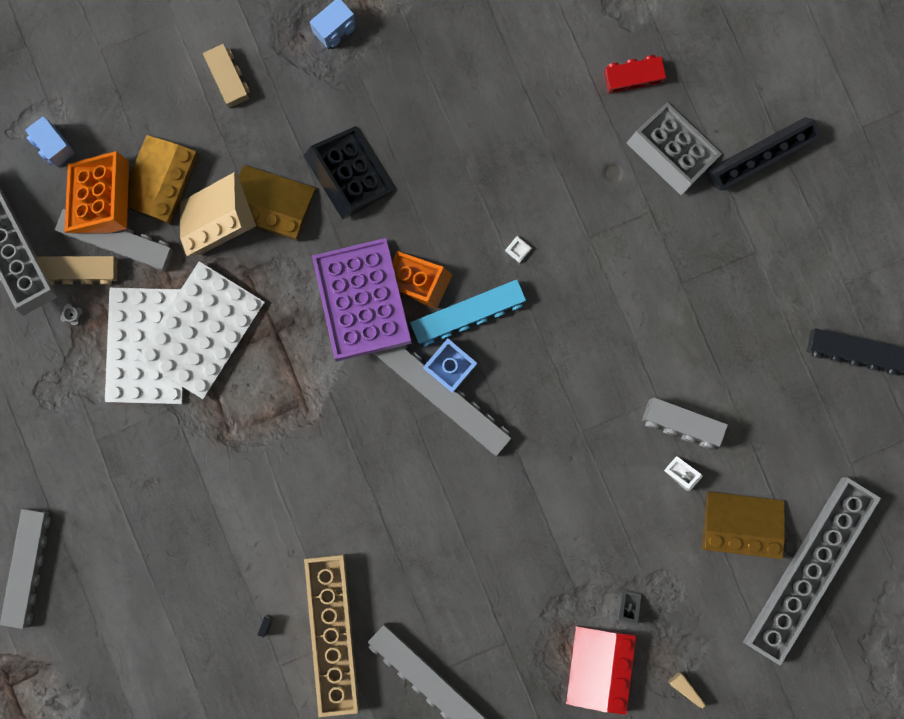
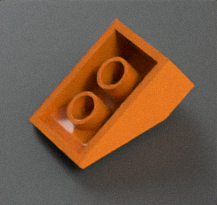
M397 251L392 260L399 294L437 309L452 278V274L442 266Z

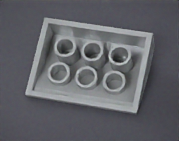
M668 102L648 119L627 142L680 195L722 154Z

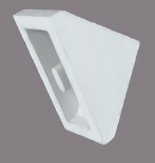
M677 456L664 470L687 491H690L703 477L702 474Z

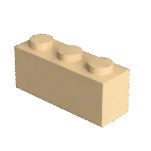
M221 44L204 52L205 60L228 108L248 100L247 93L250 90L246 82L242 83L239 78L242 73L238 65L234 66L231 61L234 59L230 48L226 49L224 44Z

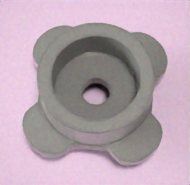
M66 304L60 319L63 322H70L75 326L79 323L78 319L83 311L79 307L74 308L71 304Z

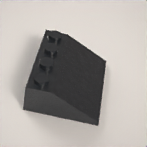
M356 126L310 146L303 155L342 220L360 212L395 190Z

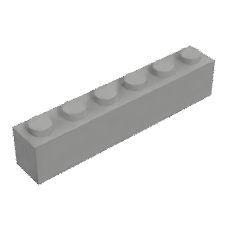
M65 209L62 210L55 231L165 272L174 251L169 248L170 244L160 240L158 243L153 242L151 237L141 234L139 237L134 235V231L128 228L112 233H65Z
M21 509L0 625L24 629L32 622L33 613H31V608L36 602V594L34 592L35 587L38 586L40 581L38 571L44 559L41 554L42 549L45 548L47 543V536H45L46 528H49L51 522L49 512Z

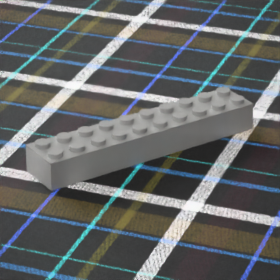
M848 477L840 479L743 640L744 644L781 666L880 501V497Z

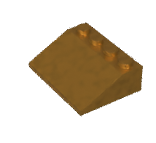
M146 135L129 176L128 209L171 225L200 157L198 153L184 146Z
M243 165L238 177L256 224L254 228L298 242L316 188Z
M707 491L701 549L783 559L784 501Z

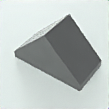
M622 590L615 617L617 621L634 626L638 625L641 594Z

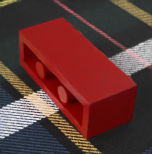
M650 55L645 57V60L637 61V59H631L626 61L625 64L611 63L607 65L608 67H605L604 76L608 94L664 83L666 76L662 57Z

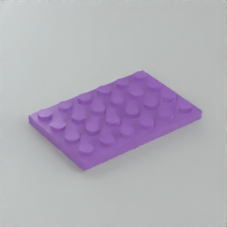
M386 238L312 255L336 362L412 344Z

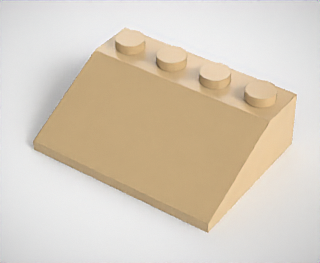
M237 172L226 176L180 202V239L186 256L202 255L256 227Z

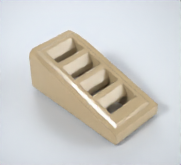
M678 672L668 680L672 687L698 707H705V703L681 672Z

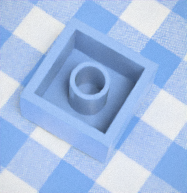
M334 0L310 21L313 33L327 49L331 46L335 47L341 41V37L353 32L356 25L354 14L342 0Z
M44 116L25 130L29 135L27 137L29 142L40 150L38 153L50 165L54 164L60 167L76 154L56 127Z

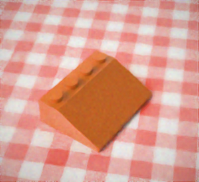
M114 151L68 164L65 233H112L127 229L129 161L120 153Z

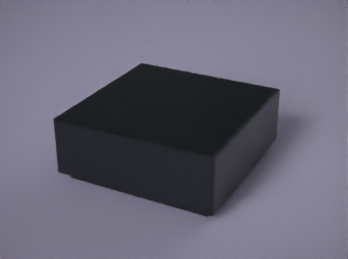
M264 616L258 636L263 638L267 636L273 617Z

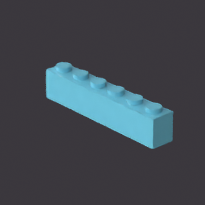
M514 280L412 321L410 324L419 345L423 344L425 347L434 343V339L438 337L445 339L452 336L451 332L455 330L462 332L469 329L470 324L476 322L477 325L487 322V318L490 316L500 317L506 314L505 310L507 309L517 310L523 307L522 303H525L526 300L518 280Z

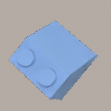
M447 339L425 364L423 369L453 393L477 366V363L452 341Z

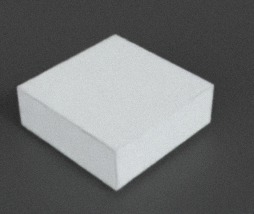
M517 236L506 248L505 252L520 263L532 248Z

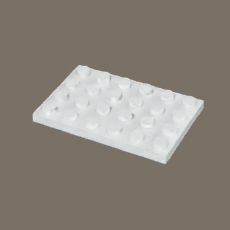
M199 261L137 359L201 399H204L263 306L264 301Z
M110 288L105 402L183 404L182 386L137 359L181 289Z

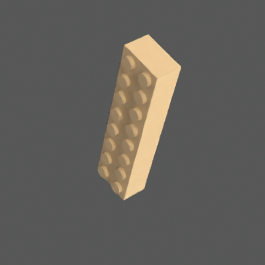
M345 554L305 558L318 716L357 714L359 712Z

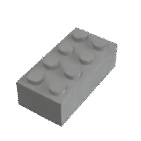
M657 398L649 399L641 420L646 423V427L655 430L662 428L665 434L671 436L681 435L682 440L690 443L700 442L699 446L709 450L714 449V447H720L727 428L725 423Z

